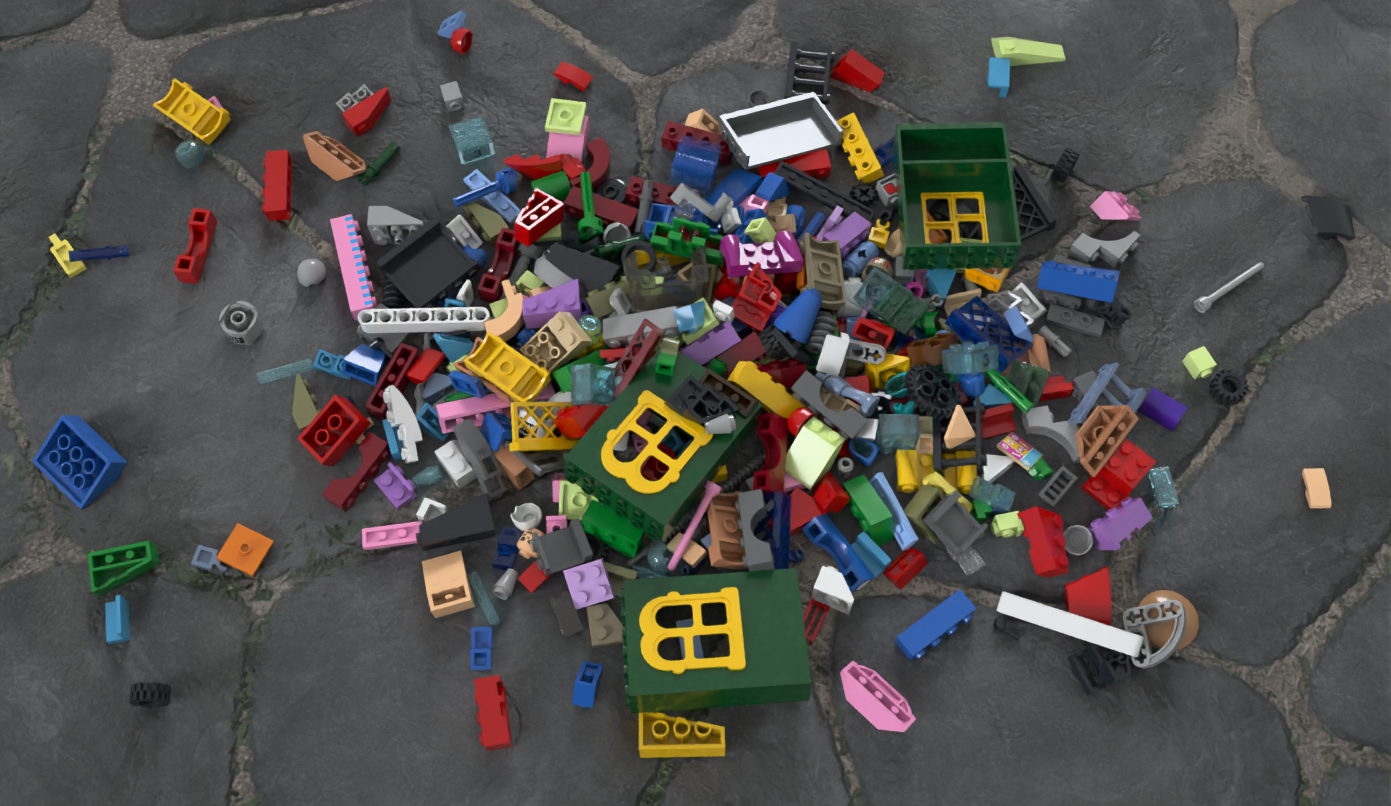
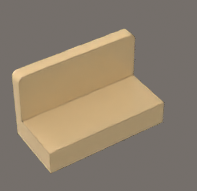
M981 289L946 296L942 305L946 319L948 320V316L954 312L979 316L978 312L971 305L970 299L972 297L980 299Z

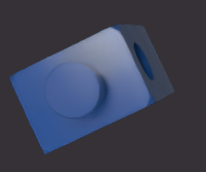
M361 344L345 357L342 373L376 386L385 366L386 354L379 348L373 350L370 346Z

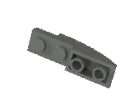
M467 419L453 426L467 463H472L484 494H487V498H492L504 491L505 487L499 475L502 472L500 465L488 442L471 419Z

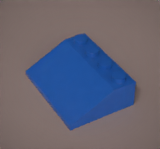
M75 415L60 416L32 460L80 509L86 508L119 477L128 463L80 416Z

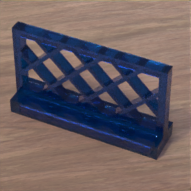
M975 296L959 309H954L945 322L947 326L982 357L987 353L989 363L1000 373L1004 372L1011 363L1027 352L1033 345L1028 340L1015 336L1008 322L978 296ZM976 303L981 310H974L973 304ZM962 313L969 314V315H970V319H968V318H967L965 315H963ZM974 315L982 316L983 321L974 320ZM987 317H992L995 323L987 322ZM977 326H983L984 331L980 330ZM988 327L996 328L997 333L989 332ZM1001 329L1008 331L1009 335L1001 334ZM991 338L998 339V344H996ZM1002 340H1009L1011 346L1003 345ZM1015 341L1020 342L1025 347H1016ZM1004 350L1012 351V357Z
M778 491L771 495H764L766 505L770 500H774V507L770 512L767 510V516L761 522H758V526L754 530V536L761 529L766 533L761 541L767 542L769 538L772 539L771 549L773 551L775 570L789 569L791 496ZM771 518L773 520V527L768 531L764 525Z

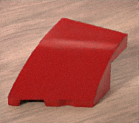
M518 154L503 159L507 166L523 177L533 181L562 171L558 155L541 160L538 154L521 160Z
M757 261L731 307L734 309V319L760 333L770 315L774 312L782 294L773 285L772 280L764 273Z
M1102 567L1100 571L1094 574H1087L1081 577L1080 580L1065 585L1064 604L1069 613L1111 626V589L1108 567Z

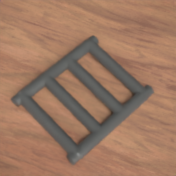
M520 434V435H519V438H520V437H525V435H524V434ZM504 439L502 444L510 451L509 444L512 442L510 439ZM550 450L526 455L523 451H512L519 460L539 477L545 472L564 468V460L540 466L534 461L559 455L565 457L570 452L569 450Z

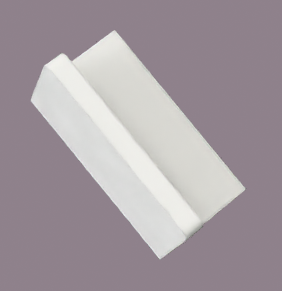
M841 332L840 337L826 335L816 366L817 371L836 376L839 375L849 344V334Z

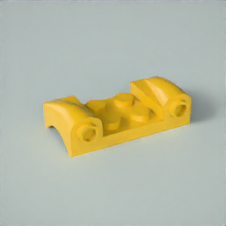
M174 78L169 93L162 100L155 102L153 106L193 133L207 145H210L231 120L229 117L230 113L222 107L220 109L198 95L186 82L182 84Z
M490 332L486 334L480 347L464 360L467 368L480 377L483 376L510 395L511 399L515 402H533L551 381L548 370L543 367L540 368L507 345L502 338L494 336Z
M897 450L895 455L897 465L896 492H918L923 485V479L934 472L933 454L917 453V450ZM956 451L955 454H944V458H947V460L976 457V451ZM976 465L948 467L945 470L944 479L952 487L956 488L959 493L975 494L978 488Z

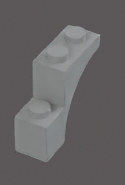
M1133 231L1130 235L1120 240L1102 241L1082 233L1072 244L1068 254L1084 264H1088L1090 261L1093 263L1100 257L1112 267H1115L1119 262L1122 264L1126 260L1129 251L1133 252L1139 244L1137 240L1140 234Z
M1048 406L1034 407L1027 413L1023 412L1021 418L1026 434H1040L1056 440L1070 454L1073 463H1081L1075 435L1080 429L1077 424L1069 425L1068 421L1053 423L1054 417L1052 412H1049Z

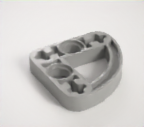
M1167 600L1134 607L1124 612L1123 622L1125 631L1134 634L1141 633L1144 637L1141 651L1147 659H1144V663L1138 661L1137 658H1140V652L1138 657L1131 656L1132 662L1137 667L1146 669L1160 664L1169 658L1180 645L1186 629V610L1184 605L1178 600ZM1173 605L1180 608V610H1177V614L1175 615L1172 612H1165L1167 617L1164 616V611L1162 609V607H1164L1166 611L1172 610ZM1151 609L1159 610V617L1157 619L1149 618L1148 614ZM1134 613L1136 616L1144 615L1146 621L1143 618H1136L1135 623H1133L1129 618ZM1175 621L1174 630L1168 642L1159 651L1152 654L1146 626Z

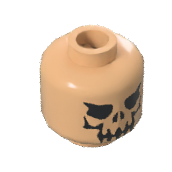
M535 528L525 530L517 542V547L520 549L519 554L527 559L538 557L537 553L532 552L530 547L533 532L537 531L538 536L545 535Z

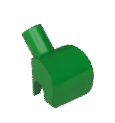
M1043 458L1039 459L1033 468L1029 470V474L1039 481L1054 474Z

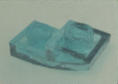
M1169 467L1150 469L1148 476L1153 486V496L1158 508L1178 506V497Z
M978 476L974 478L969 496L988 505L1009 511L1015 492L1001 484L993 485Z

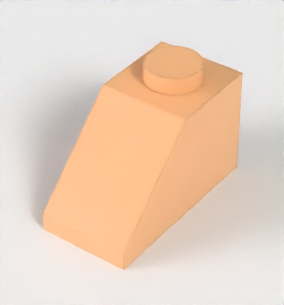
M704 109L688 115L685 122L686 126L721 135L718 130L719 123Z

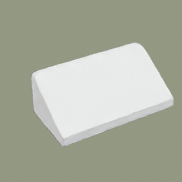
M1022 282L1011 291L1023 300L1021 311L1032 319L1036 320L1048 311Z

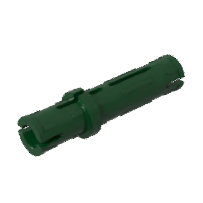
M391 142L383 153L372 164L370 163L366 171L357 178L359 182L366 178L361 183L362 185L367 186L374 176H378L380 170L400 151L399 146L393 150L397 145L395 142Z
M644 234L619 241L612 240L607 244L595 246L594 252L598 258L606 255H617L628 244L634 241L647 242Z

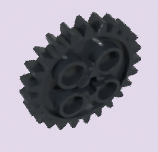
M922 363V365L916 364L904 375L903 382L905 384L903 388L908 389L905 394L911 396L908 400L914 401V407L919 406L920 412L926 411L927 416L932 414L934 419L938 416L941 420L944 417L948 419L950 416H953L956 406L962 403L960 399L962 394L957 393L960 388L954 386L956 381H951V376H946L944 370L940 372L938 366L934 369L931 364L928 366L925 363Z

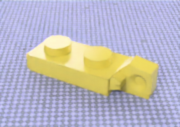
M56 234L49 236V239L54 244L50 250L70 278L87 269L67 240L60 241Z
M936 471L926 476L922 481L923 485L939 488L945 496L957 490ZM961 495L958 501L970 513L973 508L972 504Z

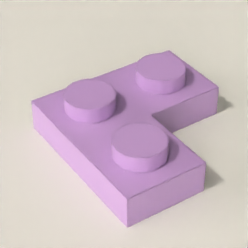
M837 205L817 235V240L822 241L823 236L839 224L843 218L840 216L843 208Z

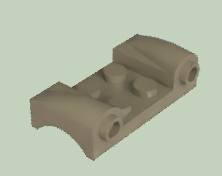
M806 232L797 241L801 255L805 257L808 282L801 289L800 294L806 289L814 288L821 293L820 297L823 299L820 308L839 311L846 304L839 240L819 241Z

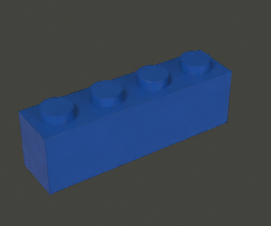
M960 589L898 635L895 643L909 661H912L914 658L919 660L927 653V648L930 646L935 648L943 641V636L946 634L950 636L959 629L957 626L960 623L966 624L972 620L976 607Z

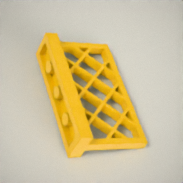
M512 402L513 443L509 444L510 452L571 450L582 437L566 439L561 434L557 438L552 433L556 425L553 423L548 428L543 421L547 416L553 421L556 419L551 413L554 407H558L561 410L564 407L570 408L574 405H583V402ZM517 407H523L527 412L523 419L518 416ZM537 407H540L545 412L540 419L533 413ZM529 416L537 422L532 429L525 423ZM521 426L528 432L525 438H519L518 430ZM539 426L546 432L542 438L535 434V430Z

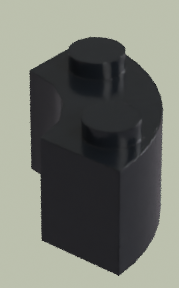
M939 199L929 209V212L936 222L950 221L948 200ZM956 200L958 214H975L963 203ZM978 221L959 222L960 238H971L981 227V223Z

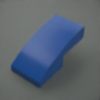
M493 626L471 627L470 670L492 669Z

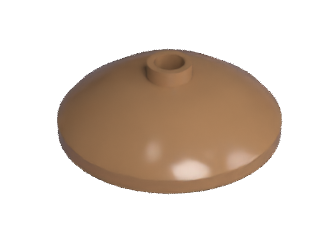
M1159 590L1148 594L1140 602L1139 606L1167 600H1178L1184 605L1186 610V629L1183 639L1176 650L1188 646L1195 639L1199 629V619L1194 606L1184 596L1173 591ZM1173 605L1172 610L1167 611L1162 607L1165 617H1167L1165 612H1172L1175 615L1177 610H1180L1175 605ZM1151 609L1148 614L1149 618L1157 619L1159 617V610ZM1144 615L1136 616V618H1143L1146 621ZM1175 621L1146 626L1149 643L1161 649L1170 639Z

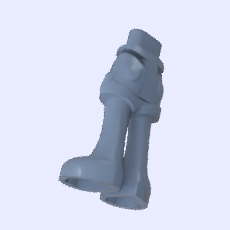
M820 371L815 375V378L822 382V387L825 386L828 391L837 396H846L857 401L861 405L859 414L864 418L870 417L875 411L880 400L879 397L851 387L848 382L836 375L824 374Z

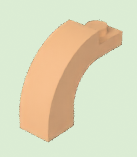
M509 280L502 281L504 293L508 301L506 311L500 317L484 322L487 333L490 332L494 336H499L505 342L520 330L524 322L522 293L517 294L515 285L511 286Z

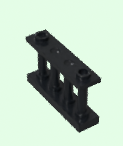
M791 41L784 99L807 94L793 90V87H796V85L824 88L823 95L816 94L824 105L829 104L830 94H827L830 63L834 62L835 53L831 52L832 45H828V53L800 51L801 49H797L798 42ZM808 58L827 60L826 67L800 65L796 62V59ZM799 71L825 74V80L800 79L794 76V73Z
M975 396L976 406L962 407L965 415L976 414V423H970L973 431L976 430V440H968L952 449L947 448L944 435L949 425L944 424V419L941 420L939 416L936 419L933 418V470L945 477V470L948 467L977 465L980 474H984V466H987V455L984 454L983 415H986L985 403H981L979 396ZM977 448V457L948 460L944 458V453L948 450Z

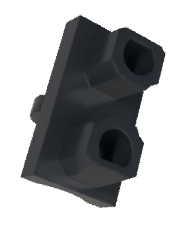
M875 388V393H871V395L879 397L880 400L873 414L867 418L877 419L878 422H886L891 395H887V389Z

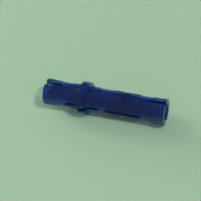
M107 245L103 248L68 251L70 263L129 257L127 245L116 247Z

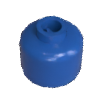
M977 369L964 371L959 379L961 390L968 398L975 399V396L985 392V377Z

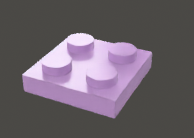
M603 558L563 571L575 610L615 597Z

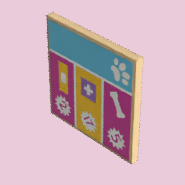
M1013 432L1008 434L996 446L1027 471L1043 456L1042 453Z

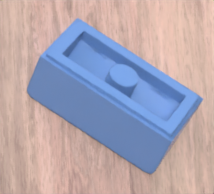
M1014 306L1005 311L1004 316L1013 334L1030 342L1034 341V337L1019 309Z

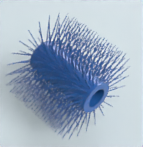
M682 136L683 139L706 148L680 140V143L683 144L678 146L677 153L675 152L676 155L673 158V170L671 172L674 175H670L674 178L671 180L710 193V190L707 191L706 189L712 188L711 182L715 177L719 162L718 157H720L718 155L720 153L717 152L721 150Z

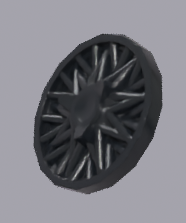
M607 179L597 187L595 194L623 204L626 200L625 193L627 187L619 179Z

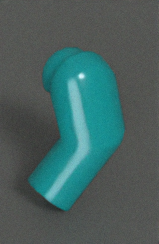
M908 401L904 405L902 403L894 404V414L897 416L911 415L916 408L914 407L915 402Z

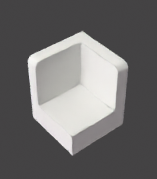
M424 498L416 516L419 521L425 523L449 510L444 504Z

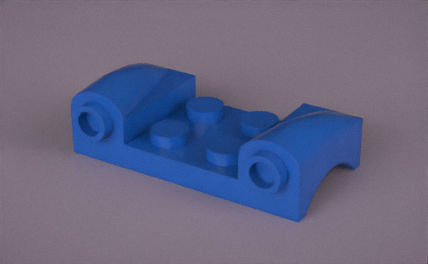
M651 203L648 220H645L644 235L648 240H651L656 222H667L673 226V217L686 218L696 223L703 222L710 226V235L720 234L722 222L721 219L718 222L713 221L699 209Z

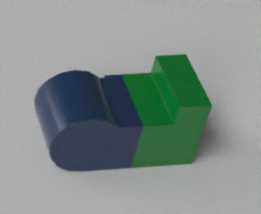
M1004 496L973 500L972 515L979 524H982L986 517L1008 513L1011 508V502Z

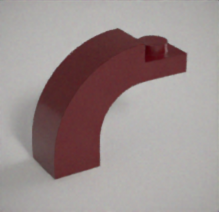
M602 137L586 144L587 155L593 162L592 167L586 171L590 172L593 192L596 191L603 181L608 179L611 170L609 148ZM580 175L569 180L571 189L573 186L582 189Z

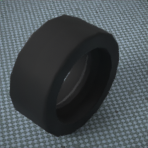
M634 241L623 249L621 260L623 269L627 274L631 273L632 276H649L653 273L657 265L656 252L650 244L643 241ZM637 250L646 251L650 256L649 265L644 269H633L628 263L629 255Z

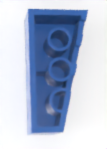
M1047 261L1043 262L1037 288L1113 303L1120 271Z

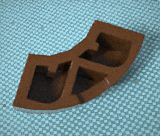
M938 333L927 339L913 341L907 347L910 368L916 364L922 365V363H925L926 366L929 364L936 366L953 362V359L959 355L956 333Z

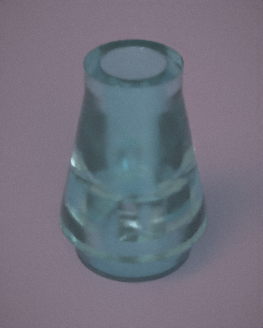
M432 464L417 475L412 476L416 487L439 483V480L443 479L440 467L438 465L433 466Z

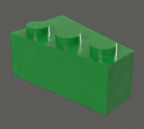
M863 474L843 483L844 491L851 498L847 503L862 530L878 547L894 540L893 516Z
M593 499L582 517L581 525L585 532L593 535L627 558L635 559L644 543L646 534L644 530L635 528L628 519L619 517L609 506H603Z
M151 541L87 553L91 591L99 596L159 565L157 544Z

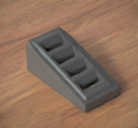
M1062 465L1037 496L1053 508L1078 477ZM1060 474L1063 475L1070 482L1067 484L1064 480H1062L1059 477ZM1057 480L1063 486H1065V488L1062 489L1056 483H1054V481ZM1052 485L1060 494L1057 495L1049 487ZM1046 491L1049 492L1053 497H1055V500L1052 501L1044 493Z

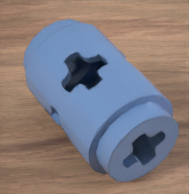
M870 241L860 244L843 260L842 270L849 277L859 276L864 271L867 263L871 259L878 257L879 250L876 245Z

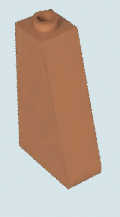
M503 444L498 452L492 449L502 472L519 491L535 479L533 471Z

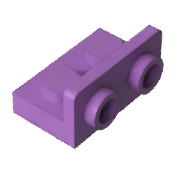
M390 462L387 464L389 469L373 481L394 507L400 510L417 497L414 491L416 486L410 479L405 480L403 477L404 472L398 465L394 467Z

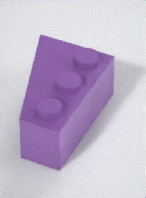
M854 212L825 234L822 241L839 240L842 262L862 241L869 237V230L872 224Z
M578 279L522 300L523 318L527 329L543 327L559 311L570 312L578 323L583 322L582 298Z
M725 321L720 322L712 330L689 345H684L678 351L702 366L713 361V358L730 349L731 346L741 341L731 323Z
M1127 497L1123 499L1119 507L1109 509L1105 513L1106 516L1102 519L1098 518L1090 523L1091 526L1088 529L1092 533L1093 544L1097 550H1118L1121 547L1119 543L1124 538L1126 541L1132 537L1130 533L1135 530L1139 531L1153 518L1140 497Z

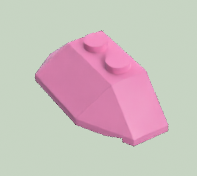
M852 661L840 672L846 700L877 729L905 732L916 720L915 716L912 715L907 700L874 670Z

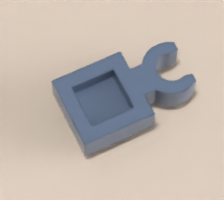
M198 545L191 562L193 566L212 571L213 566H216L221 572H227L228 570L227 567L221 566V561L217 560L218 550Z

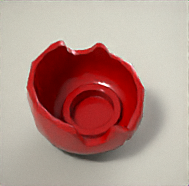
M459 28L452 34L451 45L457 53L464 55L471 47L473 36L471 30Z
M805 407L795 409L787 419L789 431L794 436H798L802 427L815 414Z

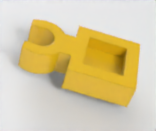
M878 219L875 227L871 229L868 241L874 243L876 247L885 249L890 233L888 231L890 222L883 226L880 224V219Z

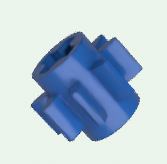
M525 328L516 337L520 340L517 345L522 348L537 331L534 328L531 330Z

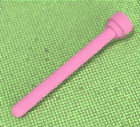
M709 480L704 487L706 488L704 491L705 495L668 564L670 571L675 570L712 497H715L716 494L719 495L722 487Z

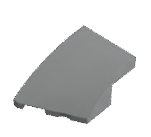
M1009 290L998 294H987L985 298L976 299L972 297L970 299V303L978 312V315L990 318V322L987 325L1008 344L1016 339L1017 336L1013 334L1004 316L1005 311L1016 306L1028 328L1030 329L1034 326L1035 320L1021 311L1023 300Z

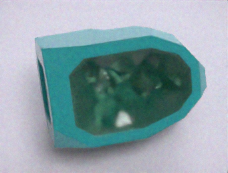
M907 372L892 377L886 383L884 389H887V395H891L892 398L910 396L905 394L908 389L903 388L905 384L903 379Z

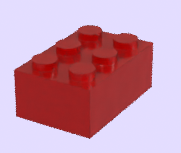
M334 395L297 439L322 465L334 467L371 423L347 398Z

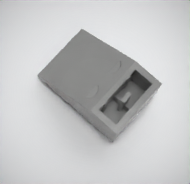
M369 206L367 226L374 244L399 245L424 226L423 221L389 206Z

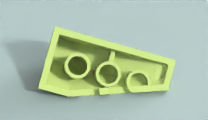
M1014 37L992 38L991 40L995 57L1010 59V66L1065 61L1062 45Z

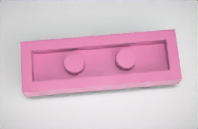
M418 521L362 529L363 549L370 550L416 544V533H419V525L423 524V522Z

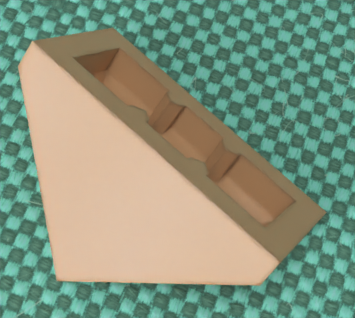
M960 405L956 406L944 436L946 446L950 449L976 437Z

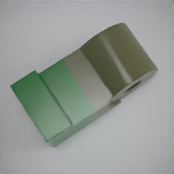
M664 337L656 363V373L673 376L680 340ZM661 365L668 366V367H671V368H670V369H664V368L661 367Z

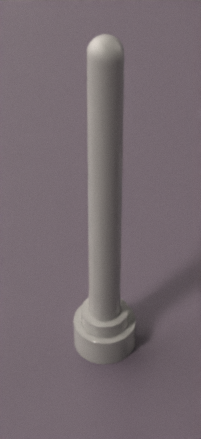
M1262 262L1257 263L1208 297L1202 296L1194 301L1195 308L1200 313L1206 312L1211 308L1212 302L1263 269L1264 264Z

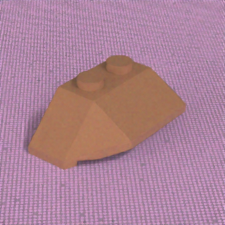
M318 131L303 135L311 162L335 181L366 171L365 161L340 142L323 136Z
M1128 405L1097 406L1075 434L1080 462L1092 477L1098 474L1139 418Z

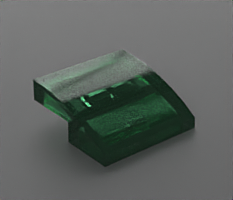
M897 282L874 312L906 337L929 309V305Z
M1014 360L1008 381L1033 403L1034 407H1037L1050 370Z

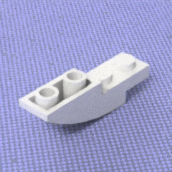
M391 385L383 393L384 402L388 405L387 420L391 422V427L399 426L398 438L402 441L403 446L401 448L402 459L405 460L406 464L418 461L415 443L422 441L421 431L407 400L394 385Z

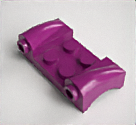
M780 231L776 234L774 242L741 244L737 235L728 234L722 238L719 253L726 260L729 277L748 276L756 261L761 265L765 274L801 272L804 261L795 237L790 231Z

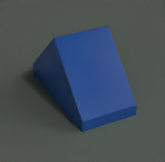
M769 172L755 195L772 201L789 196L790 190L784 177Z

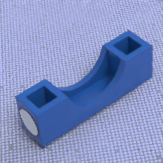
M827 514L814 517L802 529L814 545L823 548L834 558L851 593L862 590L875 578Z

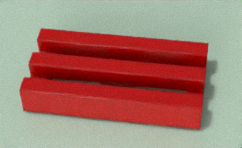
M811 598L803 615V620L805 624L813 605H816L815 612L805 631L806 640L813 645L830 607ZM822 608L824 609L812 637H810L808 634Z

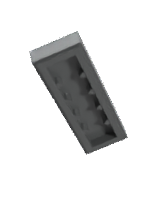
M1050 304L1045 322L1100 338L1105 319Z

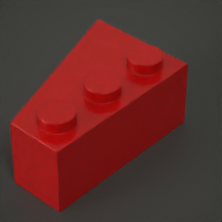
M1037 506L1018 512V518L1023 519L1026 529L1023 531L1024 537L1029 538L1032 548L1029 550L1036 575L1052 578L1069 573L1065 549L1066 540L1063 534L1061 515Z

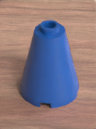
M814 288L806 289L775 319L773 324L782 332L790 334L793 339L805 344L808 341L823 300L820 297L821 293Z

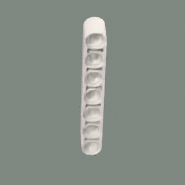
M484 307L366 309L358 314V321L366 333L485 331L484 322L491 320L489 311Z
M1002 591L996 610L1134 657H1138L1144 637L1004 591Z

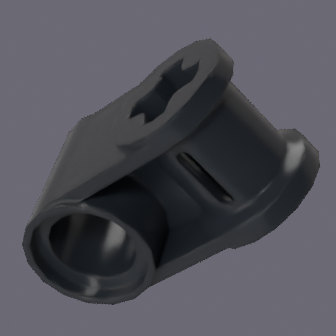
M1115 296L1113 303L1106 302L1108 308L1105 301L1096 300L1094 304L1096 312L1115 330H1120L1122 324L1132 317L1130 310Z

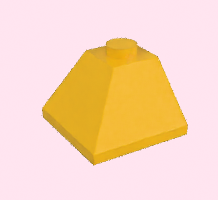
M879 353L875 354V358L881 356ZM886 353L885 359L879 364L865 362V375L871 378L872 393H875V388H884L892 377L907 372L910 369V359L908 357ZM891 388V392L894 393L897 388Z

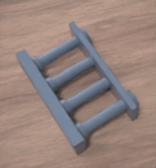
M1117 362L1105 364L1100 368L1097 378L1078 407L1072 411L1067 423L1069 425L1084 424L1088 419L1086 416L1091 409L1094 411L1099 406L1096 400L1100 394L1111 405H1128L1135 413L1147 392L1143 388L1130 389L1114 374L1119 366ZM1109 380L1125 395L1122 404L1105 388Z

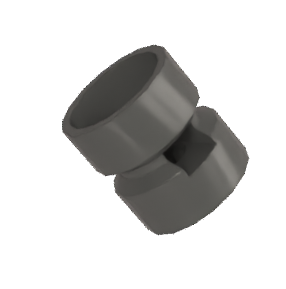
M756 89L749 94L748 108L771 103V96L766 90Z

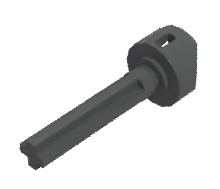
M520 242L516 252L521 257L509 278L511 286L515 285L517 289L516 282L525 273L530 261L536 262L540 258L544 247H537L533 244L528 247ZM503 290V292H502V294H501L499 300H502V299H505V298H506V295H505V293H504V290Z

